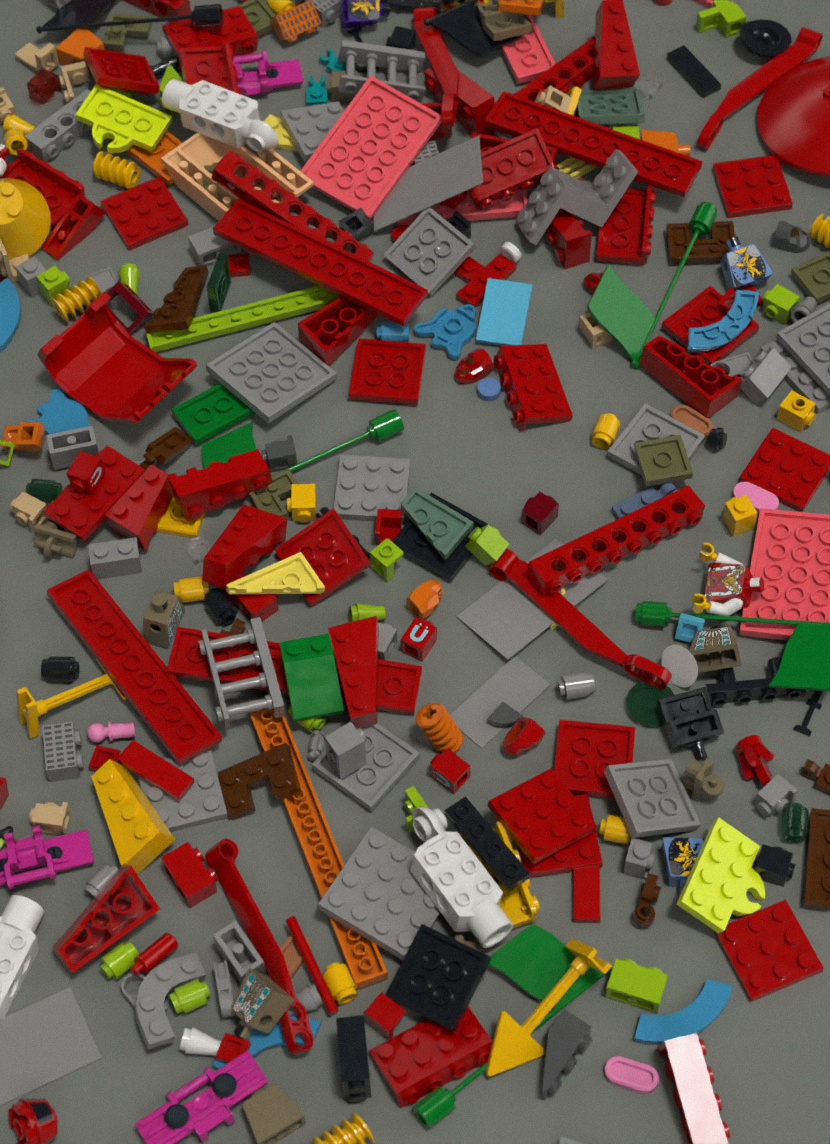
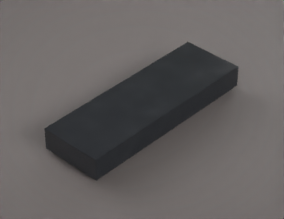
M685 45L667 53V60L703 98L721 89V83Z

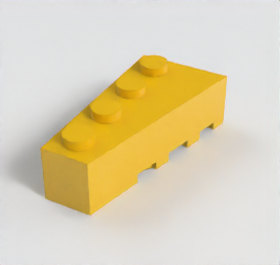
M109 759L91 778L121 866L123 864L131 865L135 872L139 874L176 839L127 768Z

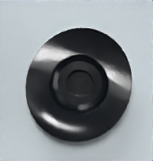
M772 20L749 21L741 25L739 29L740 37L747 50L759 56L781 54L789 48L792 41L791 34L787 28Z

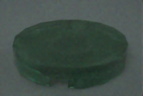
M644 681L635 684L628 692L626 698L627 714L636 724L638 722L646 728H659L664 724L657 701L673 696L674 693L668 686L664 689H659Z

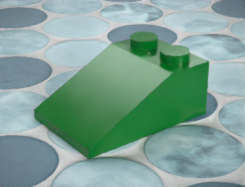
M329 633L279 642L280 658L294 722L344 713Z

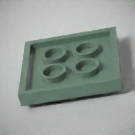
M639 88L581 91L577 103L579 118L607 126L623 123L628 125L645 123V114Z

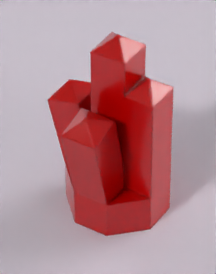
M756 734L746 736L738 741L735 749L739 755L743 777L751 780L756 776V772L761 784L767 785L772 780V774L765 761H772L775 755L764 746L760 736Z

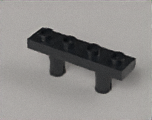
M780 657L768 660L771 678L736 681L734 668L730 667L718 669L721 683L706 684L711 705L722 706L733 702L744 704L753 700L772 701L783 697L794 699L805 695L806 690L768 687L779 670L782 660Z
M466 796L444 811V815L461 834L466 844L471 846L494 874V880L498 884H502L508 893L530 878L528 870Z

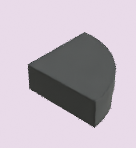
M502 702L487 718V723L495 727L513 726L523 715L505 702Z

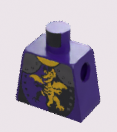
M342 0V28L374 26L380 20V16L388 17L390 14V4L380 3V0Z

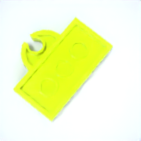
M97 84L75 114L76 120L92 126L93 142L99 149L103 147L105 139L110 138L114 140L108 144L107 153H121L129 149L133 144L153 152L172 123L171 115Z
M718 817L713 820L676 904L717 933L725 930L731 914L747 916L759 910L762 906L758 903L750 902L746 892L749 891L758 901L765 898L764 883L760 875L752 868L760 846Z

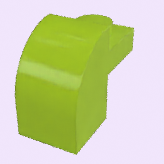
M714 0L712 8L698 12L696 28L699 33L719 27L725 38L739 34L741 25L746 23V15L732 1Z

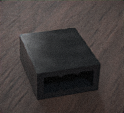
M364 1015L336 1018L344 1101L350 1100L353 1103L363 1102L366 1098H372Z

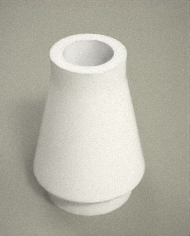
M194 1027L192 1029L185 1028L179 1049L184 1050L185 1054L216 1056L221 1040H217Z

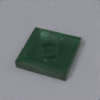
M219 252L207 285L210 313L222 310L232 283L229 260L226 253Z

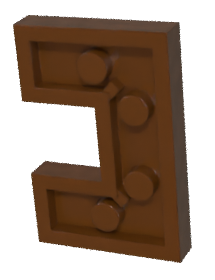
M733 221L714 222L710 230L712 239L696 240L685 263L721 262L722 257L730 252L726 241L735 237ZM689 223L667 224L666 234L670 264H680L691 241Z
M286 743L218 772L228 817L232 820L256 811L250 788L267 780H270L273 796L278 801L301 791L290 746Z

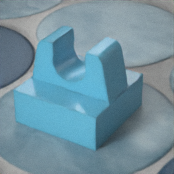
M681 613L675 639L692 643L696 632L703 631L705 619Z

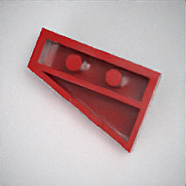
M560 208L545 231L549 246H553L557 261L562 263L564 269L590 262L592 233L590 230L584 231L582 228L584 223L582 220L576 221L574 218L576 215Z
M152 464L104 514L112 531L125 539L137 537L138 546L146 552L152 534L156 533L158 529V521L161 515H165L173 498L168 474Z

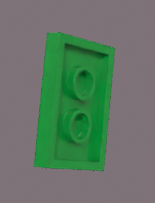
M221 383L171 409L172 415L195 445L256 414Z

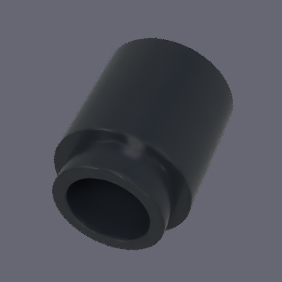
M220 588L210 590L204 597L206 608L218 624L233 622L238 613V608L225 591Z
M50 656L48 659L42 660L41 675L43 679H48L49 681H74L75 676H79L80 665L79 662L75 661L74 657Z

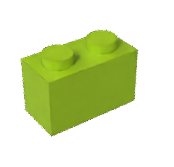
M616 958L607 984L605 997L657 1014L666 987L668 974L663 973L662 970L656 967L646 968L637 965L633 960H620Z

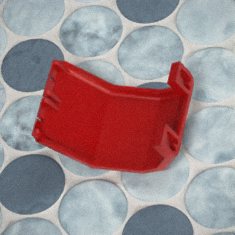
M104 291L88 306L83 315L59 336L56 334L40 349L37 355L51 379L70 398L82 404L83 407L105 422L138 423L197 367V363L192 358H163L129 335L113 316L107 305L111 297Z

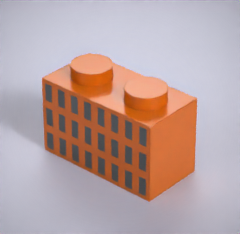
M312 0L301 3L270 18L279 42L286 40L287 43L298 39V34L302 32L307 35L316 31L315 26L322 24Z

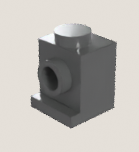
M292 435L287 436L288 440L265 444L266 450H261L262 457L265 463L268 464L270 473L285 470L297 464Z

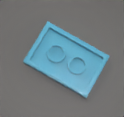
M488 278L476 343L495 346L522 345L533 288L532 284Z

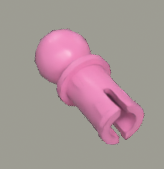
M108 722V727L101 723H94L87 729V736L89 740L95 743L102 742L105 737H109L110 742H113V739L136 738L135 722L115 724Z

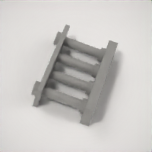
M342 40L338 61L346 62V75H341L338 92L356 95L370 75L376 78L377 66L388 68V81H380L422 103L426 86L417 85V72L421 73L425 52ZM355 63L367 65V78L355 76ZM396 69L409 71V84L396 82Z
M260 617L250 619L251 629H248L246 633L209 641L207 630H201L202 640L198 641L201 655H206L219 703V706L215 707L218 722L223 721L225 730L230 729L229 717L267 708L268 710H273L275 718L285 716L282 695ZM250 642V644L255 643L257 651H253L251 655L216 663L214 661L212 650ZM256 664V666L261 665L263 673H259V676L220 684L217 672ZM262 686V688L267 687L268 695H265L263 699L226 707L224 694Z

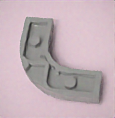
M196 952L159 964L142 981L136 998L135 1015L147 1049L174 1041L175 1036L165 1014L164 1000L175 988L197 978L199 981L205 979L206 974Z

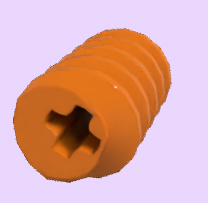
M430 703L418 711L415 718L416 723L420 726V729L424 732L433 748L442 752L448 748L452 752H456L461 747L464 736L442 704Z

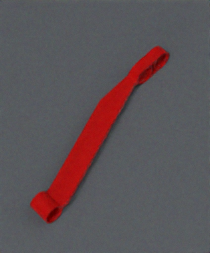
M436 7L414 8V30H416L419 41L444 92L441 109L443 127H454L457 112L459 73L438 29L431 25L425 26L423 24L425 18L429 19L437 15Z
M802 27L795 43L789 46L786 51L775 56L730 89L716 112L710 116L698 137L697 146L708 150L720 132L724 120L816 52L821 44L823 34Z
M505 549L499 559L491 564L489 572L494 578L500 581H506L507 579L512 581L586 651L621 667L630 676L659 689L666 688L672 678V674L667 668L642 656L625 654L559 592L549 593L542 597L526 576L528 563L520 560L513 551Z
M222 839L206 852L205 860L210 868L216 870L218 880L254 948L264 961L265 969L270 978L294 999L289 1008L296 1012L297 1021L289 1017L287 1009L280 1018V1023L287 1048L295 1055L303 1054L310 1050L314 1043L306 1009L295 996L284 955L234 864V860L239 854L238 847L231 839ZM296 1034L303 1038L304 1047H300L296 1043Z

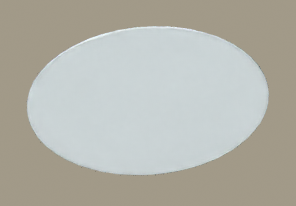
M668 646L662 654L661 662L662 666L667 668L672 674L670 681L679 687L693 685L698 676L695 658L683 646Z

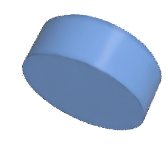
M484 378L478 383V395L481 399L493 401L500 396L501 385L498 380Z

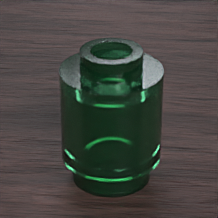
M32 479L31 483H27L26 493L49 504L62 493V484L57 483L55 480Z
M790 803L782 809L781 834L786 842L793 844L802 843L808 835V809L800 803Z

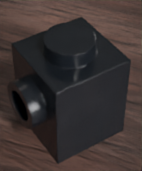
M395 26L392 36L387 38L386 46L414 50L416 47V30Z
M762 844L755 871L760 875L762 881L784 887L786 878L792 879L796 864L791 863L793 853L779 846L771 847Z

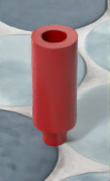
M170 933L162 935L134 958L135 964L130 967L132 974L137 976L141 972L148 973L178 948L176 939Z

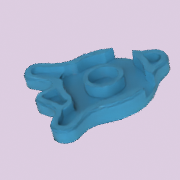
M470 304L457 307V310L447 311V308H444L436 313L430 321L416 324L414 326V333L418 337H434L431 340L432 347L446 350L448 357L456 360L461 356L462 347L468 344L475 336L476 308Z
M59 388L51 391L50 400L47 403L38 406V413L42 417L27 421L42 423L45 426V435L91 426L83 405L66 398L63 391Z

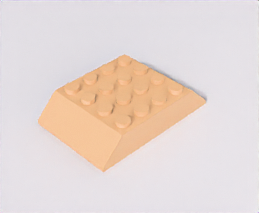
M196 133L161 158L162 163L177 187L218 221L239 198L212 180V174L205 170L204 166L218 163L229 150L241 155L247 163L259 168L265 176L276 180L282 188L294 193L297 197L314 186V182L273 149L256 152L247 144L236 148L200 133ZM204 181L209 184L208 191L204 189ZM253 187L256 190H262L259 187ZM272 200L274 203H280L278 200Z

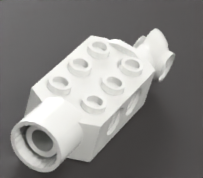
M172 79L166 85L162 96V104L165 108L180 113L183 127L236 148L247 144L256 152L273 149L278 145L279 139L271 126L260 121L258 101L203 80L190 85L177 79Z
M427 807L414 808L412 814L413 828L417 836L422 841H425V843L418 847L414 854L411 873L455 932L471 931L483 948H489L497 944L513 929V923L499 906L503 891L458 832H446L448 827L447 820L438 808L433 810Z
M20 895L11 896L0 916V1020L5 1018L40 949L34 932L45 911L38 903Z

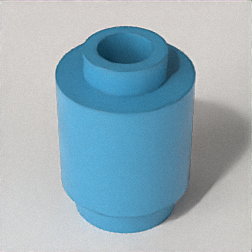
M381 321V326H377V339L409 342V323H406L403 327L393 321Z

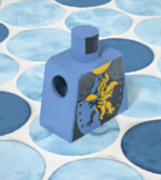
M738 236L726 241L730 252L722 257L721 266L727 290L729 288L738 290L751 284L754 286L767 281L773 275L771 268L755 244L742 247Z
M663 837L661 852L667 883L670 887H680V894L705 839Z

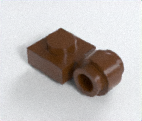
M650 873L647 875L640 903L635 908L633 915L636 925L643 928L651 926L654 922L655 910L651 903L652 901H658L661 887L657 886L658 876Z

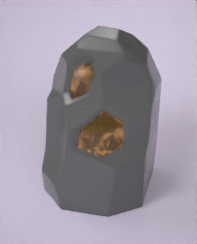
M779 221L774 237V247L792 253L804 252L809 248L811 237L807 232L798 226L789 224L787 221Z

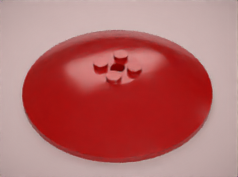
M830 56L802 63L778 79L763 94L757 112L758 131L767 149L788 166L821 177H830Z

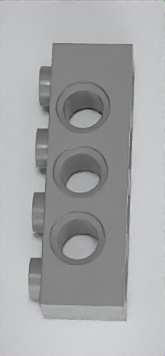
M86 89L26 134L24 137L28 144L27 150L40 160L48 162L83 134H86L92 126L76 120L75 114L91 91Z

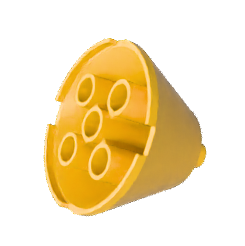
M0 179V239L6 250L8 260L26 254L30 258L40 250L41 245L49 235L51 214L48 204L42 194L32 185L18 179Z

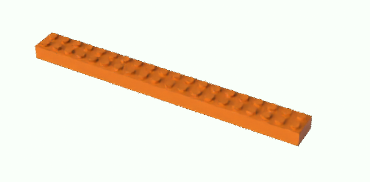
M267 708L248 712L263 752L283 743L290 746L301 791L283 798L282 801L320 899H322L345 865L285 716L275 718L273 710H268ZM328 916L357 990L388 979L387 970L377 945Z

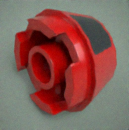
M19 1099L18 1103L11 1105L12 1108L8 1109L10 1129L15 1128V1132L21 1140L16 1142V1144H49L57 1137V1115L47 1100Z

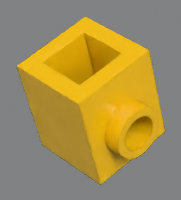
M791 390L779 405L777 420L802 432L805 426H810L816 417L814 413L816 403Z
M291 484V498H287V512H292L293 521L309 522L317 520L315 484Z
M744 495L739 498L733 497L725 502L722 519L734 537L755 529L758 513L748 496Z

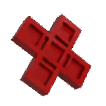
M500 253L486 266L468 256L454 271L455 276L467 283L456 294V300L464 305L470 304L477 308L484 300L488 278L506 281L516 271L517 265Z

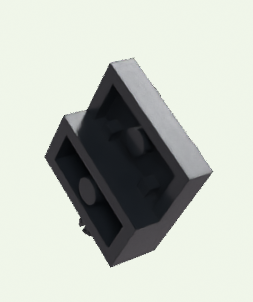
M706 687L659 699L657 705L672 750L684 746H693L698 761L708 758L703 743L709 739L721 736L724 730L717 709L712 708Z

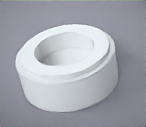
M505 242L499 248L500 254L513 263H517L522 257L520 250L510 242Z

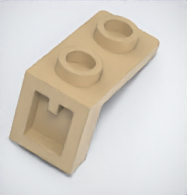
M50 42L42 49L27 43L15 53L17 59L43 76H46L59 65L56 46Z
M85 61L61 66L62 75L59 76L61 88H66L63 91L66 104L74 99L71 86L90 82Z
M0 239L2 276L7 275L12 283L17 282L19 279L15 267L27 261L29 256L26 254L8 260L6 250Z

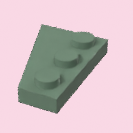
M416 487L401 502V509L444 560L451 555L474 527L473 521Z

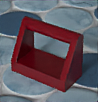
M118 281L107 292L111 297L110 301L120 294L140 315L127 328L112 312L118 324L129 335L135 333L154 317V312L126 282Z

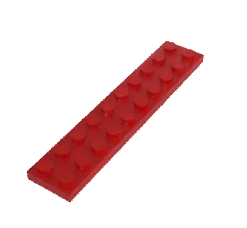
M505 91L501 93L485 119L486 127L514 137L538 128L546 146L555 147L558 153L600 168L605 166L608 157L617 149L627 157L638 171L633 180L684 198L702 168V161Z
M240 199L236 200L213 227L214 235L403 327L428 296L427 289Z
M89 569L47 589L49 599L178 764L222 742V735L176 677L173 674L167 673V666Z
M177 626L167 667L168 674L213 682L206 655H201L198 641L202 640L201 630ZM207 631L209 641L233 636ZM267 641L281 694L288 695L280 658V645L276 642ZM250 642L212 650L216 663L251 655L253 651L257 650L255 643L250 644ZM378 659V709L414 715L423 666ZM256 664L217 673L220 684H226L259 676V673L263 672L261 665L256 666ZM336 664L337 675H338V680H339V686H340V691H341V696H342V702H343V704H347V703H346V699H345V695H344V691H343V687H342V683H341V679H340V675H339V671H338L337 664ZM262 686L250 688L267 691V687L262 688Z

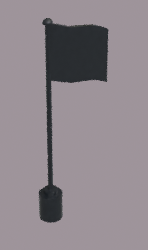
M71 0L61 7L42 27L38 26L36 31L42 34L45 31L191 19L192 23L196 24V27L223 25L224 16L221 4L195 6L194 10L191 11V15L94 23L115 0Z
M467 0L432 18H425L423 20L425 26L431 25L444 32L464 48L481 57L522 38V36H513L502 41H493L484 31L478 8L471 5V3L477 0Z

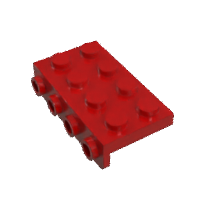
M241 6L224 9V22L220 26L196 27V24L192 23L191 19L163 25V33L178 57V66L181 70L180 48L222 46L223 42H229V47L233 49L234 56L252 53L257 50L258 35Z
M223 42L222 46L180 48L179 57L185 83L193 85L203 80L241 95L240 88H237L236 85L237 70L233 68L234 53L233 49L229 47V42Z
M538 128L481 152L483 183L468 191L476 208L481 206L486 208L499 198L507 199L513 196L515 191L532 188L535 185L534 183L541 181L543 174L548 171L550 166L557 169Z
M19 148L16 151L18 158L9 165L8 171L0 179H18L36 188L48 204L51 214V228L54 230L78 193L86 197L85 188L81 182L73 180L63 171L53 168L47 161H42L35 157L32 152Z
M651 185L647 186V190L627 189L602 227L599 226L596 261L645 264L646 256L651 255L652 242H647L648 238L652 239L653 225H649V221L654 219V208H650V204L655 205L656 191H652Z
M547 344L501 345L494 356L493 364L499 373L500 385L505 390L506 402L510 405L512 418L518 430H525L529 423L570 422L573 414Z
M108 445L95 455L101 458L106 472L94 492L77 491L70 483L54 501L49 503L44 511L49 522L58 524L69 533L76 535L83 542L106 519L104 514L145 471L144 468Z
M468 1006L455 1032L426 1019L370 1049L369 1054L395 1094L399 1106L405 1107L414 1104L419 1098L429 1094L438 1086L442 1088L443 1085L456 1078L463 1077L468 1071L477 1066L484 1065L489 1060L493 1041Z

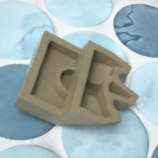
M488 0V4L477 3L484 31L493 41H502L505 38L522 36L532 32V24L523 14L498 11L499 0Z

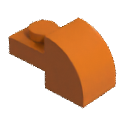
M19 422V425L5 426L3 441L15 443L13 451L41 452L45 426L40 422ZM2 445L3 449L10 450L9 446Z

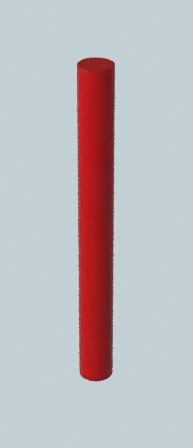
M289 917L286 919V924L328 1014L334 1015L339 1012L334 998L329 991L296 917Z

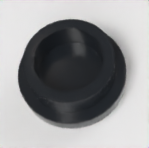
M721 427L711 429L708 438L709 447L719 451L721 447H725L727 442V433H724V429Z

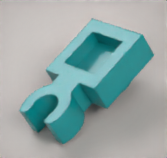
M327 49L328 57L319 55L320 64L326 66L327 72L331 75L332 71H346V62L338 61V57L335 56L333 50Z
M324 75L321 76L319 82L313 81V76H310V87H306V107L328 103L327 86H325Z

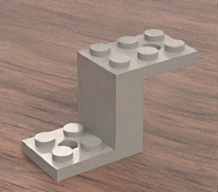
M617 149L608 157L605 166L600 174L595 177L592 186L550 166L548 171L543 174L536 190L531 193L525 207L518 213L515 222L529 242L536 245L560 208L602 227L638 171L627 157Z

